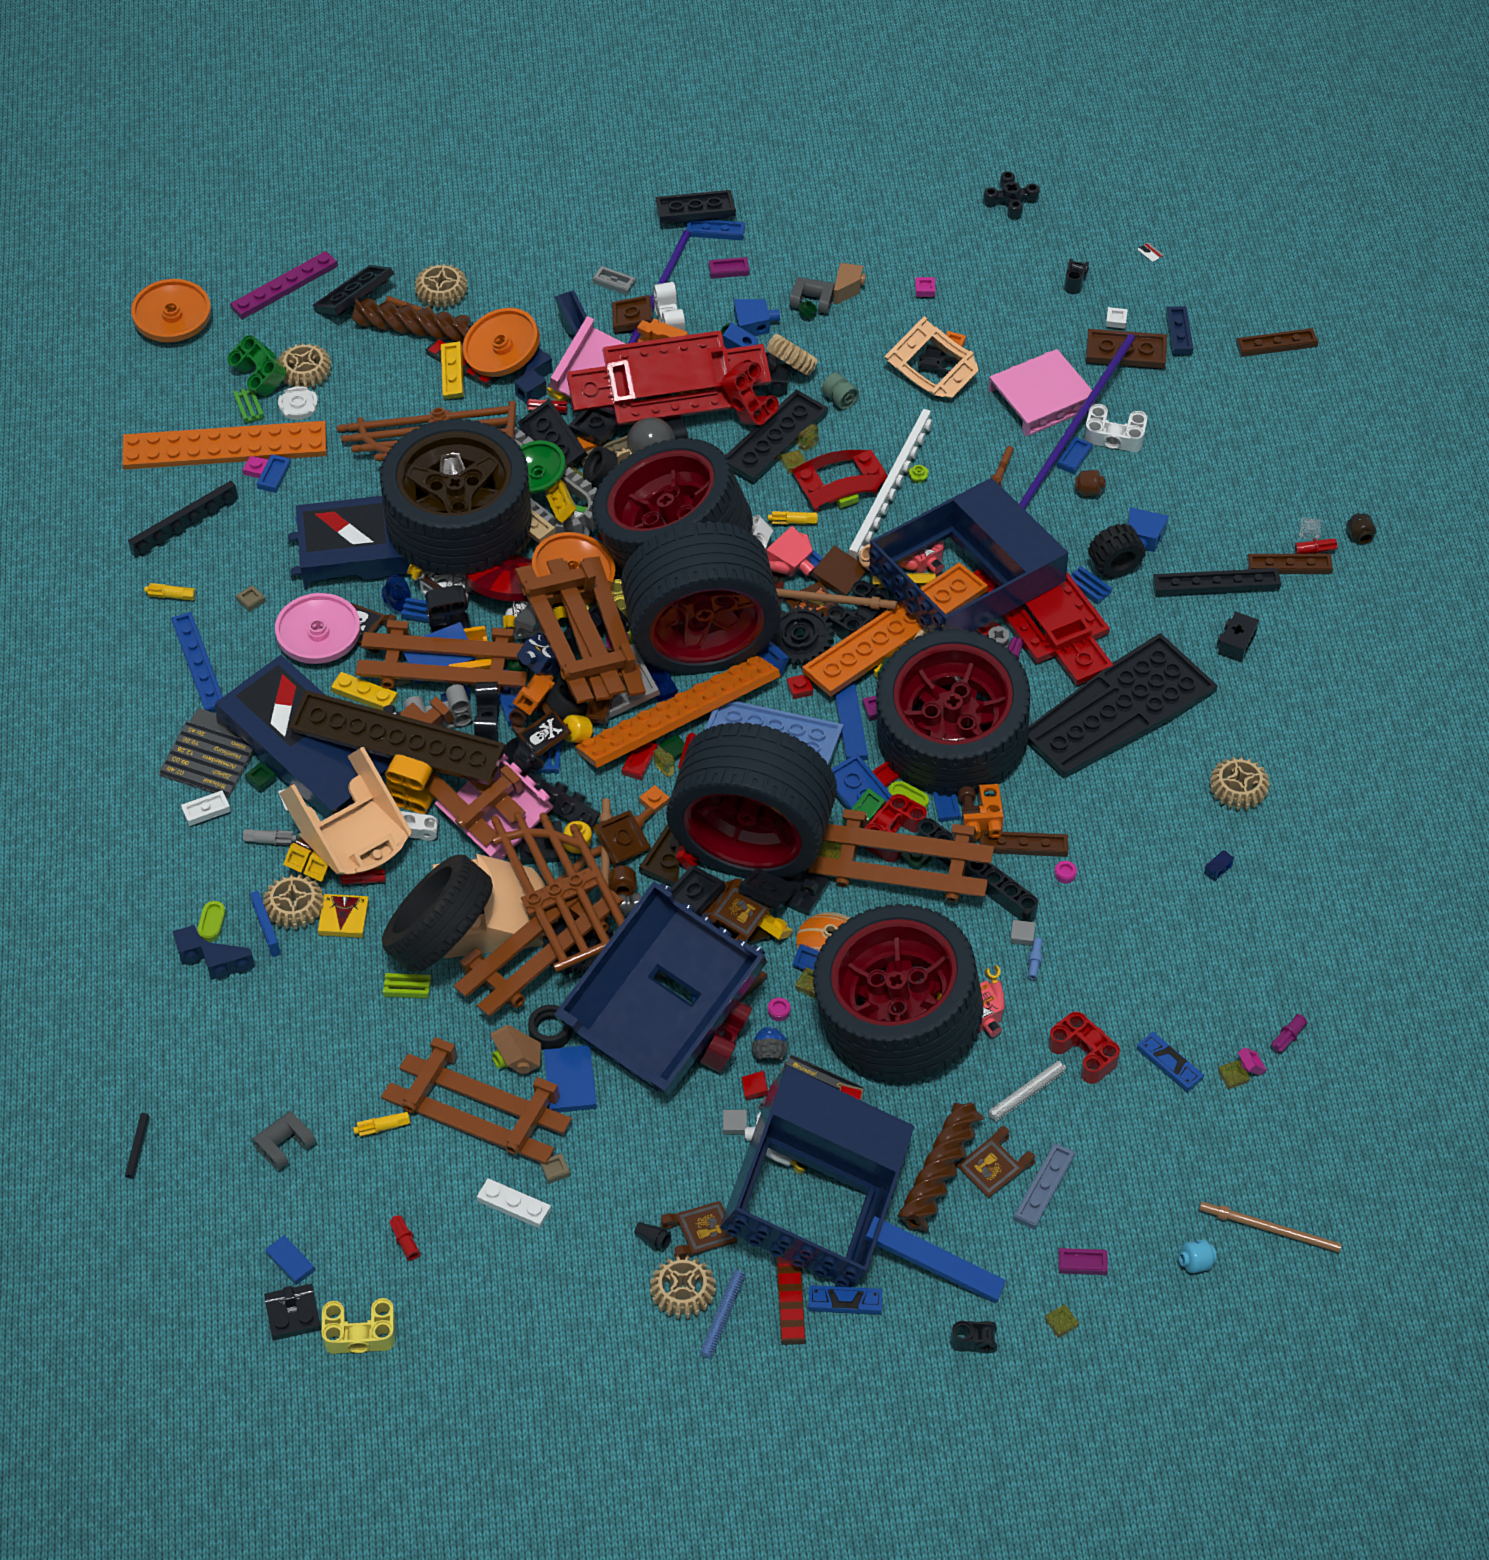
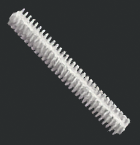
M1056 1061L1048 1069H1045L1024 1086L1013 1092V1094L1002 1100V1102L991 1108L988 1116L997 1122L999 1118L1001 1119V1116L1004 1117L1003 1114L1006 1116L1010 1110L1012 1111V1108H1017L1019 1104L1021 1105V1102L1023 1103V1101L1028 1100L1036 1091L1039 1092L1038 1089H1043L1045 1085L1047 1086V1083L1050 1084L1049 1082L1054 1081L1060 1074L1062 1075V1072L1065 1073V1065H1062L1060 1061Z

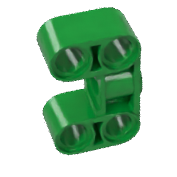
M252 335L245 336L229 353L227 358L228 364L241 373H247L257 365L256 370L248 378L247 386L261 397L269 396L287 374L285 367L277 359V356L263 342Z

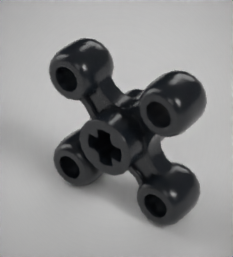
M1005 171L1000 176V185L1003 189L997 190L989 187L985 189L983 194L985 204L992 206L997 201H1002L1008 207L1009 216L1018 218L1023 212V204L1019 200L1036 201L1039 198L1040 189L1034 183L1028 184L1025 188H1020V185L1015 182L1014 173Z

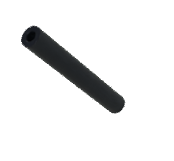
M141 1113L125 1172V1177L133 1179L135 1176L149 1120V1115L146 1113Z

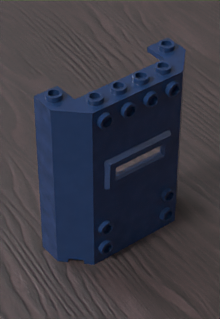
M653 881L554 1015L563 1025L571 1028L584 1042L652 1089L660 1090L669 1097L764 968L767 960L764 956L765 952L755 944L751 947L741 939H738V941L730 937L731 933L725 928H716L712 925L713 921L702 914L700 917L694 913L695 909L689 904L677 902L670 887L664 883L659 885ZM660 970L698 997L692 1004L655 980V975Z

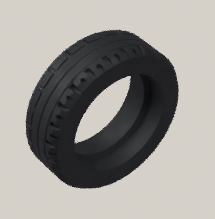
M457 854L447 858L431 870L397 908L384 930L382 936L383 949L408 971L420 972L429 968L461 940L480 916L493 890L491 877L466 855Z

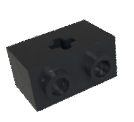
M1235 611L1232 619L1228 618L1225 624V633L1219 635L1217 645L1220 646L1218 654L1242 663L1257 634L1259 619Z

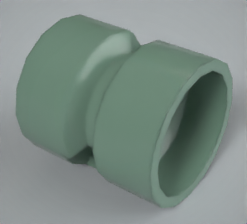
M838 372L829 375L821 387L822 393L829 399L834 400V403L843 410L851 407L859 396V390Z

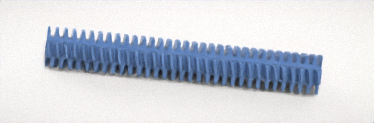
M734 1269V1272H732V1277H730L728 1287H726L720 1305L717 1308L718 1310L713 1318V1323H711V1328H709L704 1344L701 1347L702 1349H700L701 1356L712 1359L711 1357L714 1355L713 1352H715L714 1349H716V1344L719 1342L718 1339L722 1336L721 1331H724V1326H726V1321H728L727 1318H729V1313H731V1308H733V1303H735L734 1300H736V1295L739 1293L738 1290H741L740 1285H743V1280L746 1277L744 1276L745 1273Z

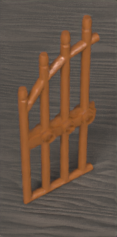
M510 401L508 406L450 412V410L438 407L433 409L430 415L365 422L364 418L360 417L357 419V423L338 425L337 431H359L358 434L341 436V442L364 441L366 444L351 446V451L354 453L377 451L380 453L374 455L375 461H383L387 452L392 449V446L398 440L376 442V439L403 437L408 432L411 433L413 429L420 427L367 432V429L507 414V417L476 421L487 423L489 426L506 425V428L500 430L513 439L516 402Z
M516 812L514 818L519 830L506 832L501 820L497 816H493L491 820L497 835L491 838L495 845L502 843L527 894L521 897L524 907L529 916L536 913L559 962L553 964L556 973L600 954L610 939L586 891L596 886L599 887L618 927L621 926L625 918L579 827L576 824L570 825L573 837L558 832L554 829L548 815L543 812L539 817L544 829L529 828L523 815L520 812ZM534 837L550 839L568 877L555 882ZM525 839L547 886L536 891L534 890L510 840ZM562 843L580 849L589 868L576 873ZM578 895L601 942L589 949L565 900ZM557 904L580 951L568 958L544 909Z

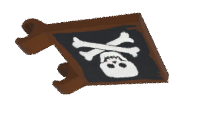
M351 603L356 609L360 620V636L356 643L358 645L362 644L364 632L375 633L381 624L387 626L388 620H397L395 615H384ZM368 649L373 653H377L379 651L378 649Z
M546 701L539 705L545 715L526 729L522 725L511 724L516 734L533 747L537 757L571 734L569 728L557 713L549 707Z

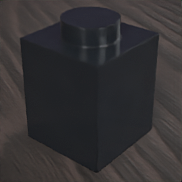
M777 364L770 373L771 384L767 385V395H787L788 364Z

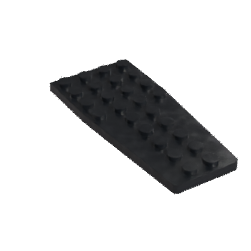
M1159 633L1113 662V666L1102 670L1029 726L1028 743L1062 776H1068L1169 722L1217 691L1218 685L1166 637Z

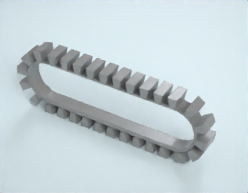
M503 425V426H495V427H497V429H504V428H506L505 425ZM514 426L513 439L517 442V445L522 446L534 441L529 436L526 438L525 433L521 430L518 432L517 427ZM566 466L560 480L565 483L568 490L588 504L583 514L573 519H566L561 523L554 515L530 498L531 509L554 526L556 534L572 530L576 533L584 534L582 527L585 525L592 531L597 528L592 516V503L597 488L592 489L591 483L586 479L583 480V477L578 473L575 475V471L570 467L567 468Z

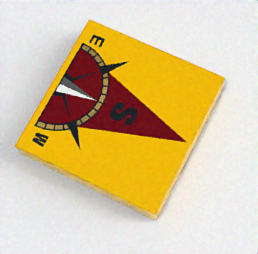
M324 894L318 935L363 938L369 896Z

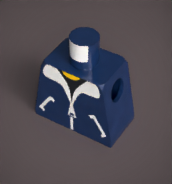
M539 632L525 641L517 654L522 664L527 665L538 675L559 674L560 666L544 635Z

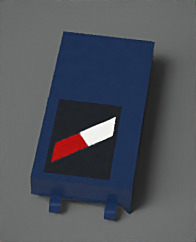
M382 496L296 505L298 532H291L288 535V544L294 540L299 542L300 566L291 568L290 574L291 579L295 575L302 576L304 590L313 581L347 575H359L363 580L407 573L411 563L396 551L387 534Z
M279 655L215 703L217 723L219 724L220 721L225 723L254 749L257 757L288 785L295 784L300 795L328 818L355 803L349 793L348 785L358 774L348 756L358 749L295 733L289 729L305 690L325 694L287 659ZM367 752L383 782L386 783L385 773L392 760Z

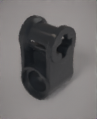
M1070 258L1064 285L1067 293L1078 294L1081 292L1084 280L1088 274L1089 262H1077Z
M958 1321L952 1327L950 1345L954 1350L960 1352L993 1353L997 1350V1343L995 1342L997 1325L990 1321ZM963 1334L966 1336V1338H960L957 1335Z

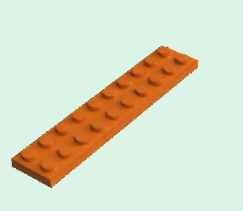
M313 421L123 434L122 465L123 469L126 470L246 462L252 456L269 460L271 454L290 459L327 456L326 422Z
M959 562L920 589L948 615L988 591V585ZM899 602L897 609H888L804 665L802 673L831 697L882 663L885 657L889 658L896 650H899V647L903 644L906 645L911 639L913 640L916 634L924 627Z
M760 656L750 657L747 661L734 665L721 674L713 675L711 679L703 683L695 684L685 692L677 693L671 699L659 702L656 706L641 711L638 715L623 720L618 725L605 729L592 738L583 740L582 743L575 746L577 753L598 768L780 677L779 669Z

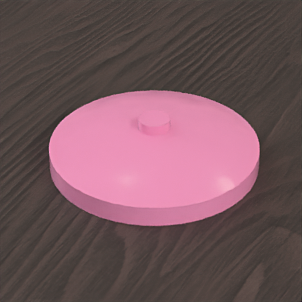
M328 593L308 594L291 601L281 610L275 622L276 640L281 650L294 660L310 664L327 663L344 656L357 643L361 630L359 615L353 605L339 596Z

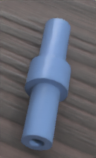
M1034 938L1032 952L1029 953L1028 963L1030 966L1028 978L1030 980L1037 979L1038 968L1042 963L1043 955L1041 954L1043 940L1041 938Z

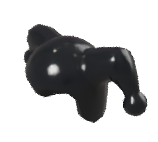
M515 737L506 744L504 754L508 757L510 765L515 763L522 770L521 776H525L533 770H541L544 767L542 758H538L533 747L520 737Z

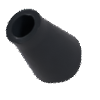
M639 1222L634 1230L636 1236L643 1239L655 1250H665L670 1244L672 1237L667 1228Z

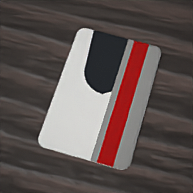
M1146 243L1137 249L1152 262L1163 256L1150 243Z

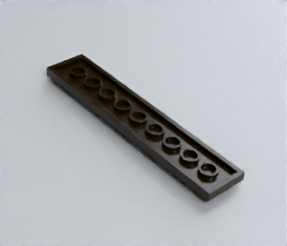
M305 690L289 726V729L295 733L354 749L364 747L366 752L393 759L397 754L427 763L432 770L486 785H491L506 750L505 743Z

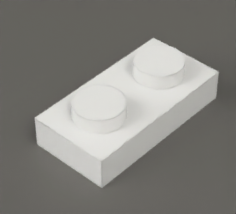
M223 790L181 805L182 812L189 826L231 812Z

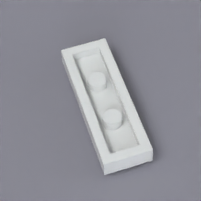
M489 1178L476 1197L477 1202L539 1229L551 1212V1205Z

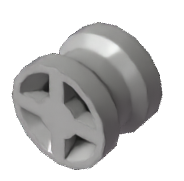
M1000 626L991 628L988 638H993L996 642H1000L1005 648H1008L1009 631Z

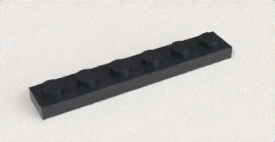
M230 480L128 540L131 554L137 558L190 526L197 524L207 516L214 514L219 509L231 504L238 499L236 485Z
M1278 568L1153 574L1155 595L1275 590L1281 587Z

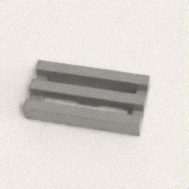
M601 266L593 277V283L628 295L629 290L636 284V278Z

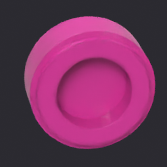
M1061 861L1055 866L1054 876L1057 881L1071 883L1075 880L1077 868L1072 862Z
M774 998L769 1002L768 1015L771 1019L784 1021L790 1016L791 1005L786 999Z

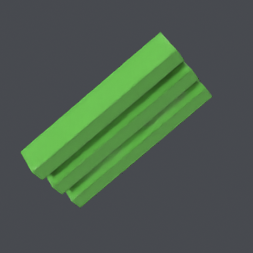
M245 388L241 389L240 393L237 390L233 391L244 423L264 418L255 392L250 389L245 391ZM248 396H251L258 415H255ZM240 398H244L251 417H247Z

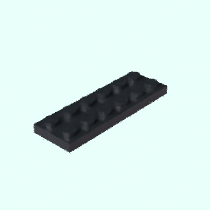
M796 389L779 405L774 415L762 425H757L725 455L732 470L754 483L828 413V407Z

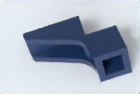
M571 290L554 297L566 334H571L575 337L587 315L575 291Z
M539 346L532 358L525 364V373L514 381L515 395L526 405L529 399L539 400L547 395V383L544 377L552 373V358L548 353L543 352Z
M195 925L173 931L182 965L204 959L211 980L255 968L253 955L249 948L207 942L200 937Z

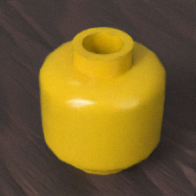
M569 715L563 720L571 731V734L564 738L565 741L580 744L583 740L592 736L593 726L588 717Z
M573 821L567 824L564 828V834L573 837L570 825L576 824L590 848L592 840L590 826L581 821ZM563 843L567 851L575 854L581 853L580 849Z

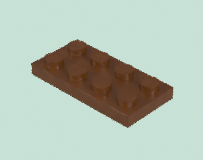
M1088 329L1086 363L1109 364L1128 334H1133L1135 340L1118 365L1165 368L1167 334Z

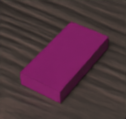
M747 257L709 260L711 279L749 276Z
M1059 1248V1273L1107 1275V1250Z

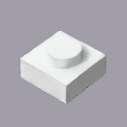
M1108 307L1106 327L1125 329L1128 309Z

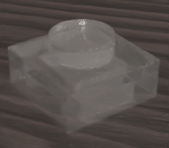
M1301 517L1299 538L1312 540L1316 538L1319 540L1322 520Z

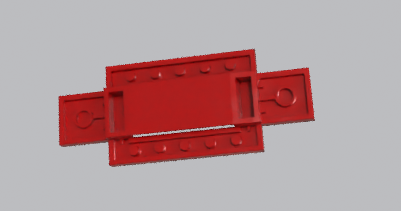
M721 330L606 346L602 348L605 366L568 371L566 373L573 412L613 407L617 426L633 424L648 417L667 419L735 409L726 390L723 388L722 379L725 374L740 362H757L760 364L762 373L759 379L752 384L753 387L771 384L764 344L726 349ZM705 388H712V389H713V390H709V391H702V392H695V393H688V394H681V395H674V396H667V397H660V398H653V399H646V400L634 401V399H636V398H643V397H649V396H656V395H663V394H670V393H677V392H684V391H691V390H698V389H705Z
M982 569L973 572L988 585V591L985 594L999 587ZM1068 572L1065 582L1025 603L1045 630V635L1042 634L1022 605L1001 616L1015 636L1022 639L1024 648L1036 664L1055 656L1076 686L1089 681L1102 670L1113 666V663L1095 641V639L1109 634L1110 628Z

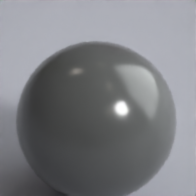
M655 417L643 418L631 427L627 436V447L634 454L636 453L635 451L642 450L653 443L675 439L672 428L665 421Z

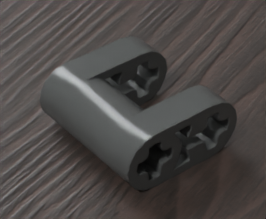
M797 277L790 297V308L799 309L798 306L803 302L804 296L820 298L818 313L829 314L834 298L835 283Z
M288 1111L251 1139L256 1150L277 1171L288 1164L286 1156L277 1147L287 1138L292 1136L305 1150L316 1143L312 1132L291 1111Z

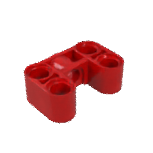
M740 362L725 374L722 379L723 388L726 390L732 406L744 425H762L779 408V401L775 396L756 397L752 389V384L759 379L762 373L761 366L757 362Z
M895 794L877 811L864 829L896 833L902 826L910 832L917 833L918 822L927 818V810L924 806L905 795ZM865 847L871 853L888 862H896L901 858L902 852Z
M1072 1012L1051 1028L1048 1043L1051 1052L1063 1054L1075 1045L1088 1054L1083 1059L1081 1078L1086 1083L1095 1084L1117 1067L1120 1047L1083 1013Z

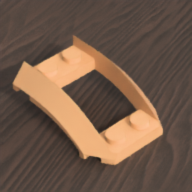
M925 316L884 357L904 376L925 391L951 399L979 371L973 352L958 345L940 329L927 321ZM929 340L948 356L956 358L959 362L937 385L924 378L907 364Z

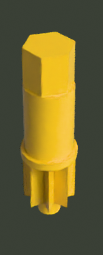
M772 511V515H768V521H772V524L786 525L817 524V513Z
M150 583L149 586L144 588V592L148 593L149 597L194 601L196 596L195 588Z
M408 1112L357 1122V1127H353V1132L362 1137L398 1128L399 1126L410 1124Z

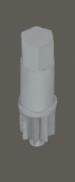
M244 829L243 841L248 843L291 845L297 841V835H294L293 831Z

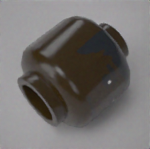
M1354 514L1346 524L1350 538L1355 543L1367 544L1376 535L1375 524L1368 514Z

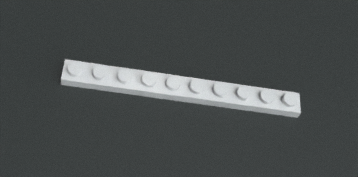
M922 410L849 549V555L858 561L860 551L873 540L875 529H879L882 515L887 514L889 502L894 500L897 487H901L903 483L904 473L909 472L911 460L916 458L919 445H923L925 441L926 431L931 430L933 420L930 419V410Z

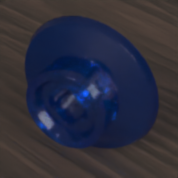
M393 574L387 579L382 589V598L393 609L402 611L406 597L411 598V593L406 580L398 574Z

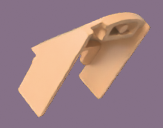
M364 747L348 756L358 774L348 785L349 793L355 803L323 821H320L316 812L306 805L295 784L279 793L301 832L298 835L336 874L362 873L383 864L401 850L405 841L412 833Z
M477 854V859L472 860L491 877L493 890L484 908V914H480L472 927L444 955V958L466 956L475 947L482 954L491 953L536 916V913L529 916L524 907L521 897L527 894L511 862ZM523 866L535 891L545 887L542 878L533 868ZM545 932L541 933L525 948L543 946V937L546 936Z

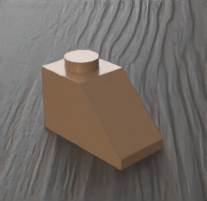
M840 263L834 287L833 304H839L860 293L861 285L865 286L866 282L863 266Z
M506 1025L491 1033V1037L508 1067L523 1075L540 1067V1042L510 1025Z

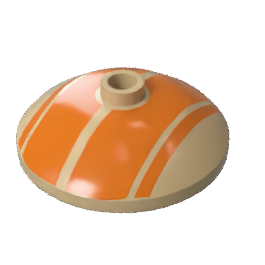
M824 912L808 918L797 932V950L801 943L820 950L822 945L825 944L826 939L829 936L831 937V934L828 932L838 929V926L846 923V920L850 917L836 912Z

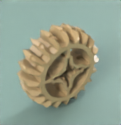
M445 263L443 265L436 264L434 267L429 265L428 269L423 268L422 273H418L415 281V292L419 301L423 302V305L428 304L430 308L436 306L437 310L439 307L446 309L447 306L453 307L454 303L460 304V300L464 299L465 294H467V279L464 272L460 271L459 267L454 268L453 264L450 266H446Z
M774 334L769 340V344L766 347L767 351L803 374L810 375L816 368L817 358L781 335Z
M303 342L299 346L294 344L293 348L287 347V351H282V355L279 357V361L285 367L287 373L283 380L284 384H289L290 388L295 386L314 388L316 384L321 385L322 381H327V376H330L332 367L330 356L318 344L315 346L311 342L308 345H304Z
M1232 756L1230 761L1224 759L1212 771L1210 778L1211 793L1214 794L1215 800H1220L1221 805L1228 804L1229 809L1232 806L1236 807L1237 811L1240 807H1243L1246 811L1249 809V806L1255 809L1257 804H1261L1268 794L1270 786L1269 777L1265 773L1264 767H1259L1258 762L1251 763V758L1246 761L1241 756L1239 760H1236Z
M291 873L290 878H285L282 875L281 881L274 880V886L268 885V892H264L263 904L272 924L276 923L278 928L284 925L286 930L290 927L297 930L298 926L306 928V923L313 924L314 918L319 919L321 909H323L324 896L316 880L311 881L309 876L303 879L301 874L298 877H294Z
M678 1255L676 1261L668 1258L666 1261L667 1265L660 1263L659 1270H654L653 1278L650 1280V1294L653 1297L654 1304L659 1305L660 1312L666 1310L668 1317L673 1313H676L677 1319L682 1314H685V1317L689 1319L690 1313L698 1317L699 1309L706 1311L707 1304L712 1303V1296L715 1295V1279L711 1269L707 1270L705 1262L699 1264L698 1258L690 1261L688 1255L685 1257V1260H681ZM667 1281L670 1283L671 1286L670 1292L666 1293L663 1289ZM697 1281L702 1285L699 1293L695 1291V1283Z

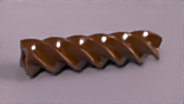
M356 298L352 320L361 326H376L383 330L394 329L401 333H415L423 337L433 336L440 340L451 339L461 343L464 342L468 330L474 323L471 322L470 317L467 315H459L453 318L446 311L435 315L428 308H423L416 312L409 305H403L399 308H396L391 302H384L378 305L370 298L364 299L361 302Z
M970 1102L964 1105L959 1103L953 1104L952 1111L946 1118L942 1131L934 1142L933 1150L926 1157L923 1169L917 1175L914 1187L908 1193L904 1207L897 1215L906 1223L908 1230L920 1229L929 1231L927 1217L938 1212L936 1199L948 1193L946 1179L957 1174L955 1161L965 1157L967 1154L964 1142L975 1138L976 1133L973 1124L985 1118L977 1112L974 1103Z

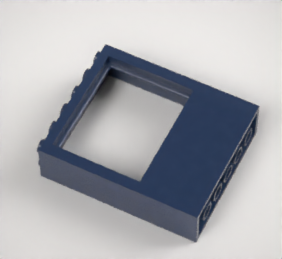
M991 477L871 540L869 571L882 582L886 589H889L894 594L896 600L901 602L911 615H914L919 620L921 626L927 628L931 633L937 630L943 631V629H959L960 631L964 629L972 632L1065 582L1069 552ZM950 537L999 587L946 615L897 564Z
M786 1066L770 1086L719 1228L726 1231L730 1236L742 1238L752 1246L761 1247L769 1251L773 1256L785 1258L797 1267H804L813 1271L816 1276L828 1278L840 1287H852L867 1272L915 1126ZM768 1148L866 1193L846 1257L746 1211ZM874 1216H876L879 1220L873 1238L869 1242L864 1238Z

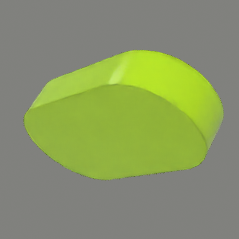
M895 781L889 786V792L892 796L895 794L905 795L924 806L927 810L929 797L923 791L903 781Z
M210 901L203 907L197 931L200 937L207 942H213L221 935L226 917L225 906L221 902Z

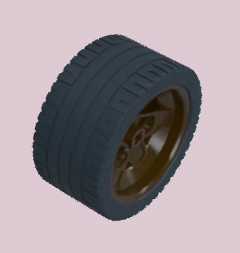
M447 419V421L439 420L435 423H428V425L424 424L418 429H413L411 433L408 432L403 438L401 437L392 446V449L387 452L380 470V485L387 534L396 551L405 560H408L409 563L415 564L416 567L423 568V570L428 572L432 571V573L436 574L441 573V575H466L467 573L482 572L485 569H491L495 565L501 564L502 561H506L509 556L516 553V550L521 547V544L524 543L525 538L528 536L532 515L527 461L517 442L511 439V436L505 434L504 431L498 430L497 427L470 419Z

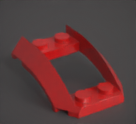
M872 450L830 452L815 457L792 469L794 477L815 511L819 510L818 507L826 502L831 504L853 494L872 491L875 494L881 483L884 484L888 477ZM853 460L862 474L842 478L824 485L815 470L835 462Z

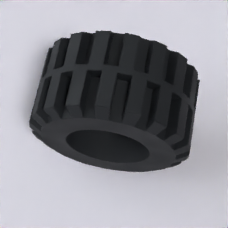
M1116 524L1102 530L1093 538L1094 540L1091 541L1088 548V554L1097 570L1106 578L1121 577L1124 574L1130 573V571L1138 567V564H1141L1142 559L1146 555V548L1137 532L1131 525Z

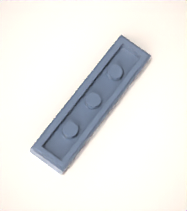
M1056 1143L1053 1144L1017 1209L1014 1221L1034 1230L1036 1229L1075 1158L1076 1152Z

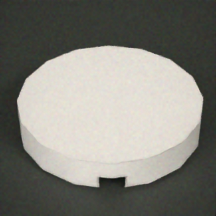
M295 386L288 388L282 396H279L278 408L284 417L292 420H302L316 412L318 409V398L313 390L310 391L304 386Z

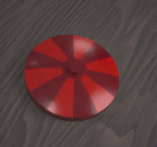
M513 554L506 561H502L501 564L495 565L491 569H485L482 572L478 571L474 574L467 573L465 580L474 591L493 599L505 601L528 600L527 596H524L522 593L521 583L515 573V568L531 565L532 559Z

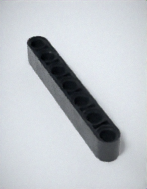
M924 818L918 822L917 836L955 841L952 833L935 820ZM937 857L950 867L951 859ZM967 861L964 876L987 879L986 895L1020 921L1032 922L1036 919L1038 899L992 863L984 864Z

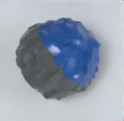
M770 1027L758 1031L752 1043L756 1060L763 1061L764 1058H774L777 1062L783 1060V1056H786L788 1044L781 1031Z

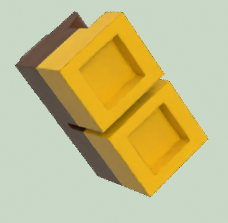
M300 837L296 843L290 845L283 865L301 873L305 869L303 874L320 882L323 881L330 869L329 865Z

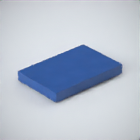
M461 622L424 636L468 640ZM403 651L407 662L412 664L449 666V664L476 660L473 656Z
M858 754L853 755L831 769L837 782L836 796L848 810L852 809L868 788L885 799L886 802L892 796Z
M590 1045L545 1049L544 1058L547 1081L557 1084L560 1094L556 1105L549 1103L550 1109L556 1112L597 1108Z

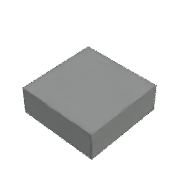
M1013 920L1010 943L1033 946L1035 922Z
M723 1110V1134H745L747 1110Z

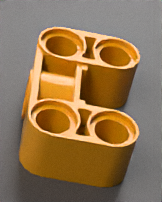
M397 754L393 757L385 773L386 786L399 808L418 814H426L435 798L425 788L433 770L427 763Z

